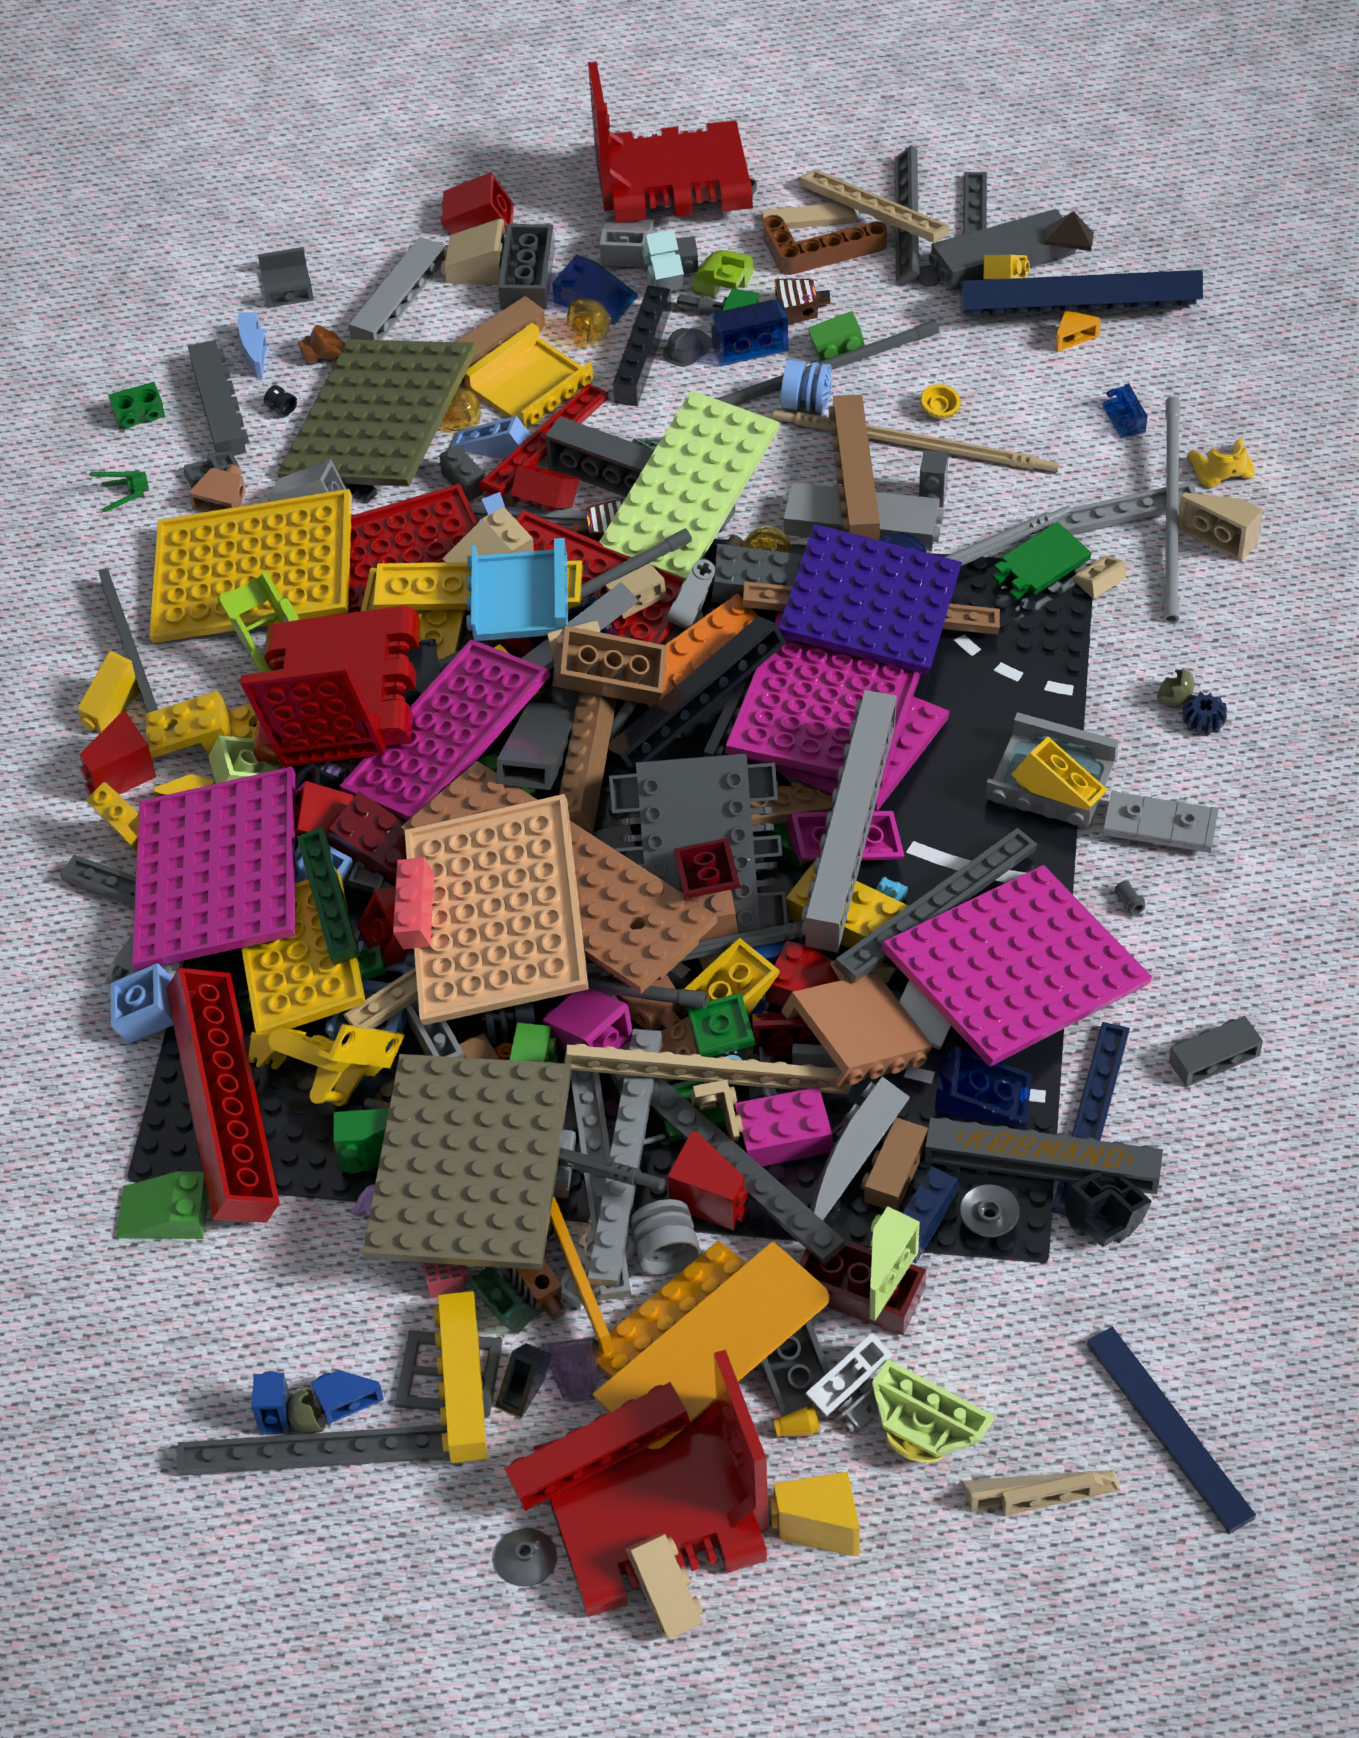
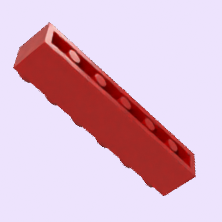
M671 1382L665 1385H657L644 1396L628 1400L619 1409L609 1414H601L592 1423L582 1428L572 1429L565 1437L542 1445L538 1451L526 1457H519L513 1460L504 1469L524 1510L527 1511L691 1425L690 1419Z

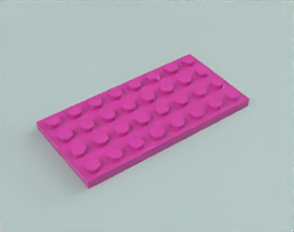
M471 639L411 705L410 709L413 713L411 743L385 746V754L365 757L340 785L342 792L356 795L360 791L393 815L408 821L477 761L551 676L548 669Z

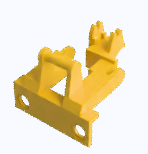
M342 1024L336 1039L331 1040L321 1035L309 1038L305 1036L306 1032L279 1028L270 1034L260 1035L252 1032L248 1057L250 1063H254L257 1058V1067L270 1065L271 1061H273L272 1069H278L285 1061L287 1055L318 1066L313 1087L310 1091L311 1101L316 1104L332 1102L336 1106H344L348 1103L350 1096L364 1075L375 1076L382 1068L391 1067L405 1035L399 1032ZM349 1033L347 1042L343 1044L342 1041L345 1035ZM393 1039L391 1048L385 1052L388 1043Z

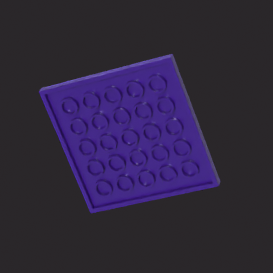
M814 524L778 629L784 638L929 675L962 562Z

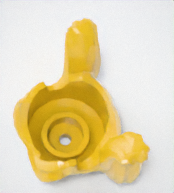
M1239 438L1233 444V452L1228 455L1221 454L1212 448L1207 452L1208 459H1205L1201 453L1189 451L1187 459L1193 464L1195 473L1202 485L1213 488L1219 485L1221 480L1230 477L1240 476L1248 479L1254 477V465L1247 454L1243 438Z

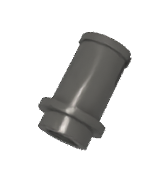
M1121 881L1115 886V893L1125 904L1124 909L1127 913L1137 915L1145 909V899L1135 892L1129 881Z

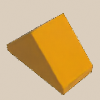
M1065 310L1057 331L1055 350L1059 352L1099 337L1101 322L1099 317Z

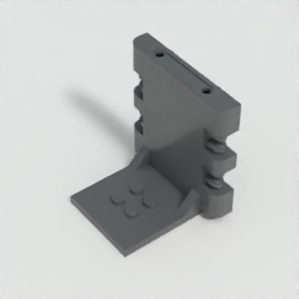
M746 754L637 762L635 764L636 774L609 776L612 813L640 811V817L618 819V823L622 826L641 823L640 835L624 834L620 836V842L642 841V846L615 848L616 851L683 893L674 849L728 838L741 887L731 890L738 932L788 923L785 891L757 892V887L778 885V879L765 878V880H756L757 869L773 870L777 868V862L755 863V858L782 856L781 835L753 837V832L774 830V824L770 823L752 825L751 814L768 815L773 813L772 807L751 808L750 802L778 800L775 763L747 765Z

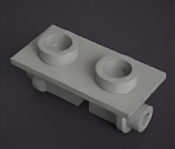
M873 1378L859 1388L862 1394L855 1401L850 1397L837 1408L840 1414L833 1420L836 1422L842 1418L845 1421L843 1427L850 1434L853 1431L858 1432L873 1418L866 1410L867 1407L875 1415L879 1412L872 1386Z

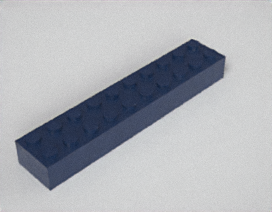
M1203 270L959 282L960 311H966V315H980L982 310H989L990 314H1004L1006 309H1013V313H1028L1030 308H1037V312L1054 311V307H1060L1061 311L1078 310L1077 306L1083 305L1084 310L1101 309V305L1108 304V309L1125 308L1127 303H1131L1132 308L1149 307V302H1155V307L1172 306L1173 301H1179V306L1195 305L1197 300L1203 299Z

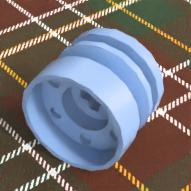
M788 359L782 381L781 408L799 411L802 402L806 401L807 413L813 412L816 403V414L824 415L832 391L831 365L823 364L819 374V363L813 362L808 373L805 361Z

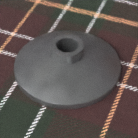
M981 1185L971 1189L964 1196L960 1206V1214L964 1224L972 1232L981 1236L996 1237L1009 1232L1016 1225L1019 1218V1204L1015 1196L1007 1189L997 1185ZM992 1214L994 1217H986L985 1215Z
M531 1528L518 1529L507 1534L499 1542L495 1551V1566L500 1576L507 1582L522 1587L533 1586L544 1581L554 1570L557 1561L556 1548L553 1541L545 1533ZM523 1549L531 1551L527 1556H522L519 1553Z

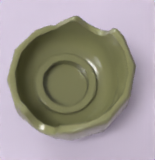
M1185 668L1181 670L1175 669L1177 677H1167L1164 679L1157 694L1158 701L1173 707H1179L1185 704V701H1188L1190 695L1193 694L1195 682L1192 673Z
M300 1387L294 1390L287 1402V1415L291 1426L302 1434L323 1432L326 1425L317 1422V1418L322 1414V1410L314 1406L312 1390L308 1387Z

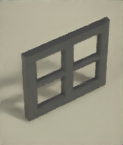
M409 1330L395 1407L440 1411V1407H446L445 1400H440V1397L437 1399L410 1396L414 1374L442 1377L441 1382L444 1381V1375H438L437 1367L416 1366L419 1344L436 1346L435 1332ZM478 1336L479 1349L489 1350L485 1372L481 1371L484 1415L487 1418L491 1413L503 1340L501 1337Z

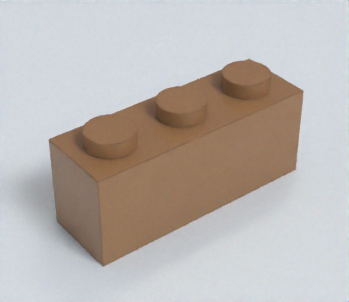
M897 1117L895 1118L892 1127H889L882 1137V1143H884L882 1149H877L872 1159V1166L874 1167L871 1173L866 1172L863 1178L861 1189L865 1190L864 1202L884 1209L888 1206L896 1211L899 1210L925 1151L928 1135L927 1127Z

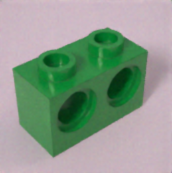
M155 382L108 394L111 409L119 430L165 417L162 400Z

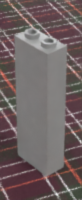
M791 483L783 518L784 535L809 538L814 524L843 531L842 520L846 519V517H841L840 502L844 501H839L838 488ZM876 492L880 520L879 541L910 549L932 551L934 542H939L940 527H937V524H942L944 509H939L940 499Z

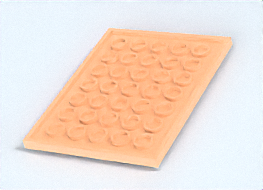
M565 794L405 830L407 859L425 857L434 873L431 947L414 948L419 1016L423 1025L589 989L568 802Z

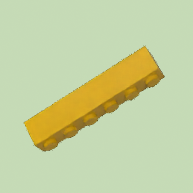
M474 1291L438 1295L439 1307H434L433 1311L435 1325H440V1332H435L436 1349L442 1350V1356L437 1357L438 1375H444V1381L438 1382L440 1400H445L446 1407H440L441 1425H447V1433H442L443 1452L449 1451L451 1463L488 1459Z

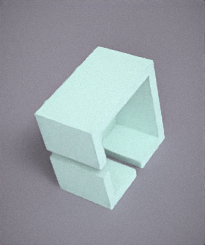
M674 229L647 234L646 243L642 244V257L644 265L649 264L647 266L648 284L650 286L671 288V291L682 289L684 273L680 255H675V251H678Z

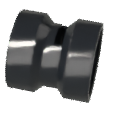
M279 385L271 386L264 395V404L270 409H275L282 417H287L297 406V398L293 394L285 392Z

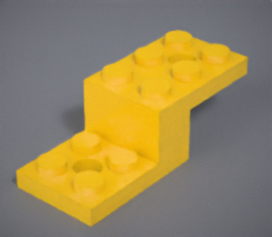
M218 690L146 713V738L151 757L155 758L198 743L202 744L209 755L219 735L255 739L256 727L253 726L257 723L258 718L250 703L230 710ZM175 726L174 730L168 731L171 727Z

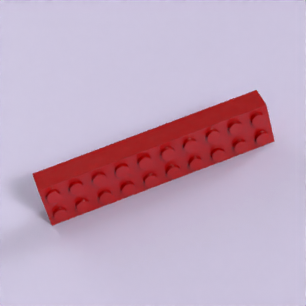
M178 968L166 989L212 1219L267 1223L280 1204L231 974Z

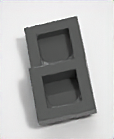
M232 451L208 454L206 462L185 464L183 472L191 488H193L210 469L216 468L226 471L229 465H236L238 467L239 465Z

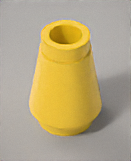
M808 1406L779 1419H774L778 1438L783 1436H814V1433L821 1432L815 1407L808 1409Z

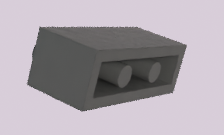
M1246 1016L1236 1020L1230 1019L1215 1029H1207L1189 1040L1178 1041L1171 1047L1169 1063L1185 1087H1189L1259 1057L1263 1040Z

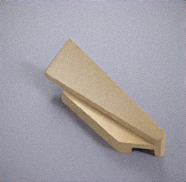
M1114 1470L963 1481L971 1512L1002 1506L1005 1516L1120 1491Z

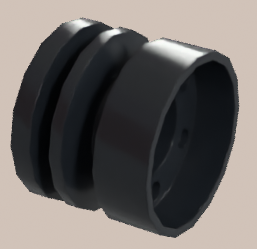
M533 1002L481 1013L483 1030L491 1046L497 1045L496 1033L502 1032L503 1043L505 1044L509 1042V1031L515 1030L516 1032L517 1023L535 1024Z

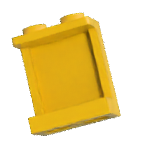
M104 782L86 801L106 824L137 853L138 812Z

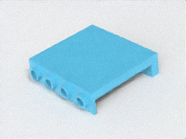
M564 538L554 539L553 550L478 555L476 545H472V556H467L468 571H471V575L467 576L468 591H471V595H467L468 611H471V615H467V629L473 632L474 641L547 636L548 632L568 626L567 551Z

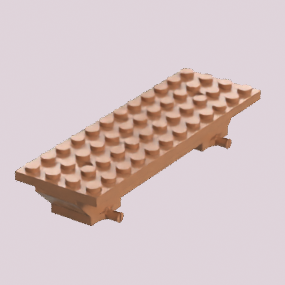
M476 761L403 824L401 830L402 834L405 835V830L518 805L537 799L516 786L496 784L497 773ZM570 821L585 957L614 975L609 980L622 981L642 994L654 981L662 979L699 944V939L718 923L717 915L691 898L685 899L683 893Z

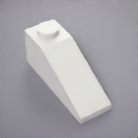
M871 1333L807 1391L806 1395L827 1417L878 1373L887 1359L890 1360L893 1354Z

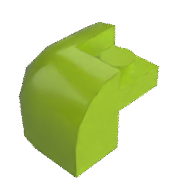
M716 250L701 263L694 276L693 293L715 298L721 287L729 289L745 288L753 274L752 257L730 250Z

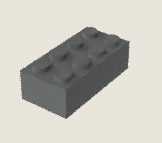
M507 224L498 284L500 309H506L524 296L541 308L547 309L555 251L553 224Z
M718 544L714 561L715 575L712 581L711 602L725 603L737 593L743 598L744 581L793 587L803 555Z

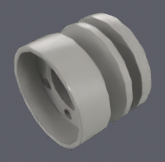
M673 1199L658 1200L641 1207L631 1216L629 1224L633 1233V1239L637 1245L636 1250L640 1265L644 1272L657 1276L681 1272L701 1255L697 1235L693 1230L694 1225L690 1210L684 1202Z

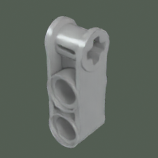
M700 559L694 563L687 579L681 586L666 621L685 630L693 625L715 575V566L712 562Z

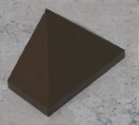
M1073 211L1047 227L1044 245L1091 251L1094 232Z

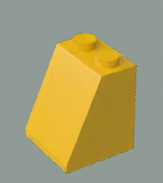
M848 1471L774 1483V1496H769V1516L772 1529L778 1528L781 1540L849 1556H859L860 1527Z

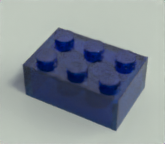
M780 298L711 313L712 349L719 366L788 351V316Z

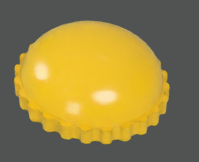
M932 384V386H928L921 393V407L933 418L946 419L957 414L960 409V395L957 394L954 388L948 385Z

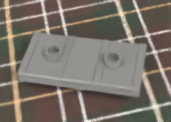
M1112 790L1103 835L1153 843L1155 847L1165 845L1211 853L1219 808Z

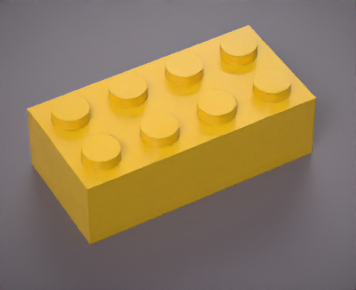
M815 861L786 897L787 918L794 922L801 921L804 904L809 902L808 889L810 881L815 879ZM856 881L841 945L850 949L906 909L908 905Z

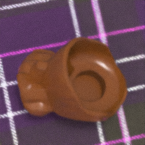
M320 325L314 326L310 336H305L304 339L298 341L301 354L308 364H315L320 359L334 360L343 353V347L346 344L341 341L335 331L327 330Z

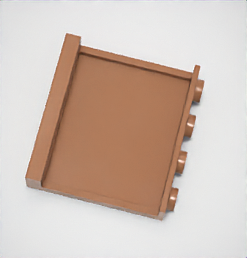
M877 972L866 974L855 983L850 979L794 991L781 1010L787 1019L801 1016L840 1068L842 1073L835 1083L837 1087L847 1084L854 1085L862 1080L876 1079L881 1075L889 1073L896 1074L911 1067L918 1068L926 1062L927 1055L933 1047Z

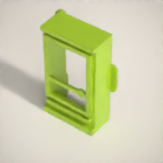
M265 571L251 582L229 593L224 592L220 594L217 599L225 610L259 673L273 670L268 667L248 631L267 621H273L276 616L280 622L299 620L290 601L280 597L268 573ZM268 601L275 613H269L262 620L245 627L239 615Z

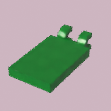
M1057 521L1001 558V562L994 566L997 573L993 574L992 578L1000 584L1009 576H1015L1017 579L1011 583L1014 589L1010 590L1009 594L1015 600H1018L1029 590L1034 595L1090 560L1092 552Z

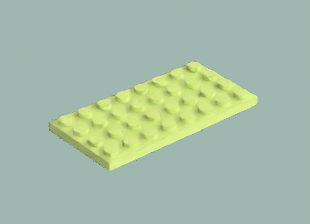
M691 390L599 542L608 549L632 558L686 528L692 537V542L650 562L654 568L686 580L694 563L705 556L780 428L779 422Z

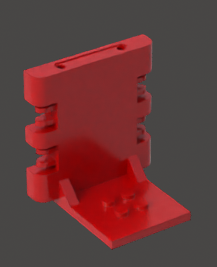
M597 61L588 62L595 158L604 211H614L615 223L647 220L646 208L656 209V206L664 205L665 208L674 205L676 217L693 215L692 203L702 204V201L710 200V203L720 200L722 212L753 208L752 186L736 120L706 123V131L697 129L696 132L691 133L682 131L679 134L678 126L660 128L661 136L652 134L651 137L640 135L638 138H633L632 131L613 133L609 130V114L607 103L604 102Z
M397 606L271 624L267 629L264 659L268 667L273 671L241 675L240 685L258 718L253 748L257 761L279 760L282 767L383 755L385 754V746L411 743L413 713L402 694L405 693V690L415 689L417 673L413 664L408 661L409 657L404 654H407L409 649L419 648L421 620L417 611L409 606Z
M726 1349L714 1353L716 1401L695 1418L691 1425L685 1427L661 1448H645L548 1499L587 1617L628 1605L622 1576H627L631 1590L639 1588V1581L625 1549L658 1533L665 1534L667 1538L671 1537L678 1550V1555L675 1556L679 1568L683 1566L685 1570L686 1566L683 1557L686 1556L691 1571L698 1570L699 1562L695 1553L705 1550L707 1562L710 1565L717 1564L713 1548L716 1546L727 1573L767 1561L766 1546L761 1533L769 1530L767 1459ZM561 1438L533 1446V1452L538 1451L542 1445L555 1442Z

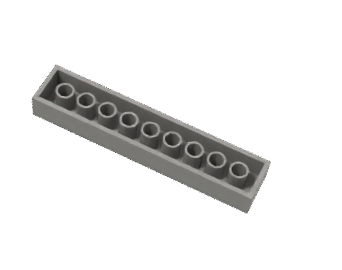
M865 690L863 699L857 700L855 708L856 720L855 722L852 721L849 731L850 743H846L844 749V766L839 768L837 779L839 786L833 792V809L828 812L826 819L827 832L822 835L820 842L821 855L815 861V879L810 881L808 889L809 902L804 904L801 935H806L805 946L839 952L895 729L896 695Z

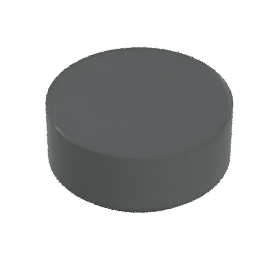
M924 265L919 268L918 282L921 285L932 287L940 283V275L931 265Z

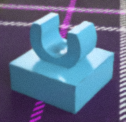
M883 877L876 890L903 902L907 895L908 887Z

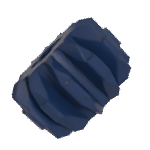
M1201 691L1197 696L1191 694L1188 701H1185V704H1183V723L1187 724L1188 730L1196 728L1198 735L1202 731H1205L1208 735H1210L1212 730L1219 732L1221 726L1226 722V703L1222 702L1221 696L1213 697L1212 692L1208 695H1204Z

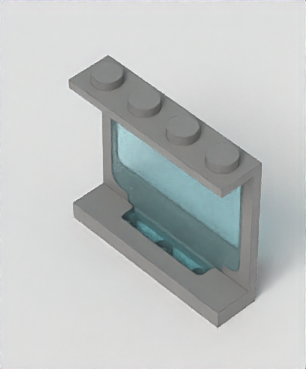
M1017 712L1014 718L1013 734L994 778H988L986 799L1088 828L1099 800L1087 811L1031 793L1028 789L1022 788L1011 774L1033 749L1045 738L1049 737L1105 787L1117 759L1119 740Z

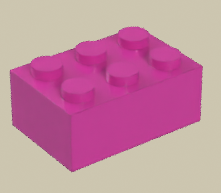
M819 1087L735 1104V1115H740L743 1132H741V1137H739L742 1149L762 1167L829 1154L832 1150V1131Z

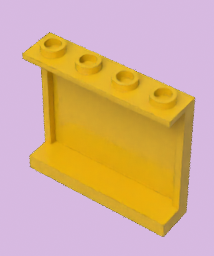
M531 323L469 367L464 375L465 389L507 418L517 416L527 429L532 424H536L548 412L554 411L560 403L573 397L579 389L590 384L593 380L592 362L589 361L584 366H581L542 340L539 336V327Z

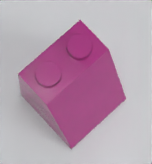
M588 987V990L569 993L565 1000L555 1009H551L543 1019V1025L551 1026L552 1038H557V1045L565 1051L567 1045L575 1044L600 1048L611 1046L621 1049L631 1040L633 1033L628 1005Z

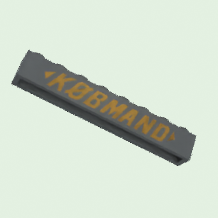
M930 1118L925 1147V1162L1076 1183L1090 1174L1100 1172L1102 1176H1111L1119 1180L1123 1176L1141 1192L1157 1194L1163 1149H1157L1148 1145H1128L1118 1141H1098L1089 1137L1076 1138L1064 1134L1040 1133L1035 1130L1010 1129L1006 1126L981 1125L977 1122L952 1121L948 1118Z

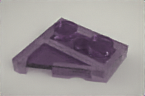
M594 1338L543 1343L542 1350L553 1354L549 1367L562 1398L567 1402L595 1400L593 1393L596 1391L598 1341Z

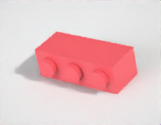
M425 857L397 860L393 934L403 950L431 947L434 873Z

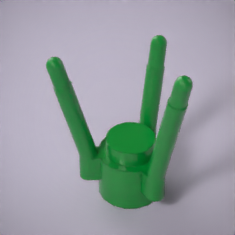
M145 471L89 473L91 477H126V479L102 482V486L127 484L128 491H134V493L104 507L103 512L114 509L135 498L143 497V491L149 490Z

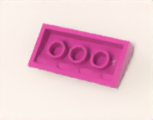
M874 811L862 860L903 859L904 852L893 811ZM796 812L790 814L785 825L792 848L800 862L816 861V858L820 857V842L822 835L827 832L826 819L828 812Z

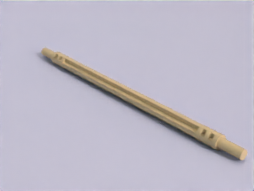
M774 410L772 416L774 420L795 423V426L830 432V422H832L829 421V417L797 412L796 414ZM866 424L868 439L923 450L949 452L950 455L1029 470L1036 468L1057 473L1059 471L1060 463L1037 459L1034 455Z

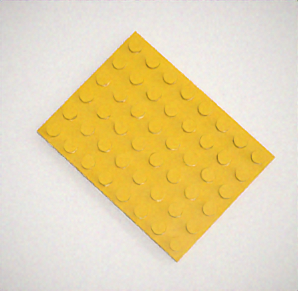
M344 489L158 520L149 633L151 642L159 643L236 631L217 599L220 594L224 592L229 593L251 582L265 571L268 573L280 597L290 601L299 620L348 613L352 494L350 490ZM266 601L239 616L245 627H248L267 617L269 613L275 612L270 603ZM276 616L273 621H267L257 627L280 623Z

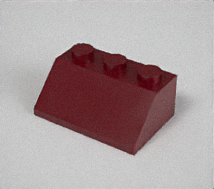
M763 1012L752 1014L753 1036L756 1044L753 1045L754 1054L760 1055L759 1047H762L769 1056L792 1057L793 1044L822 1045L801 1016L787 1019L783 1013Z

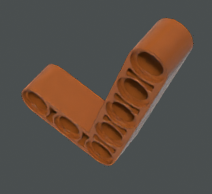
M769 215L763 220V239L779 270L783 274L793 275L883 251L887 247V226L883 222L875 221L795 242L783 218L778 215Z

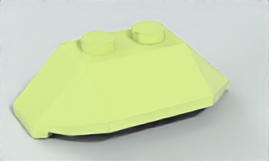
M887 1359L872 1382L883 1429L935 1457L979 1443L995 1418L994 1415Z

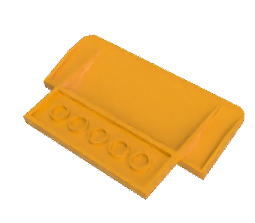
M717 1241L609 1332L614 1351L606 1354L602 1353L597 1342L585 1352L587 1359L610 1378L593 1393V1396L608 1413L619 1409L626 1401L644 1396L653 1387L671 1382L687 1410L691 1423L716 1401L715 1352L726 1349L737 1381H740L821 1311L829 1302V1293L818 1280L773 1241L748 1262L720 1241ZM677 1431L669 1435L668 1437L650 1445L647 1448H661L666 1443H668L673 1437H675L680 1431Z

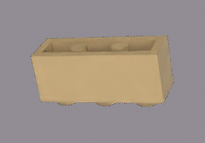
M658 1533L625 1549L663 1638L669 1640L703 1624L700 1617L703 1614L702 1606L696 1596L692 1597L687 1585H690L691 1581L683 1566L679 1568L675 1558L678 1555V1550L671 1537L667 1538L665 1534Z

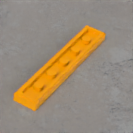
M553 1197L550 1219L554 1227L553 1231L600 1349L604 1354L612 1352L614 1348L609 1331L556 1199Z

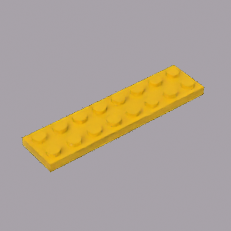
M582 560L567 561L568 608H580ZM467 562L377 564L373 602L374 610L397 606H409L415 610H468L467 595H471V591H468L467 576L471 575V571H468Z

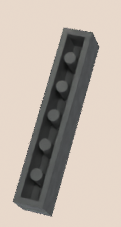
M216 340L188 346L192 368L216 453L232 451L234 456L245 454V444L249 443L246 429L241 430V427H244L242 414L236 413V411H240L237 397L231 396L235 394L232 380L227 381L230 378L228 365L222 364L226 362L223 348L218 349Z

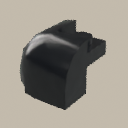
M1096 1172L1070 1186L1065 1201V1212L1072 1229L1078 1236L1086 1232L1101 1247H1104L1115 1240L1120 1243L1131 1235L1143 1221L1152 1201L1123 1176L1119 1180L1111 1176H1102L1100 1172Z

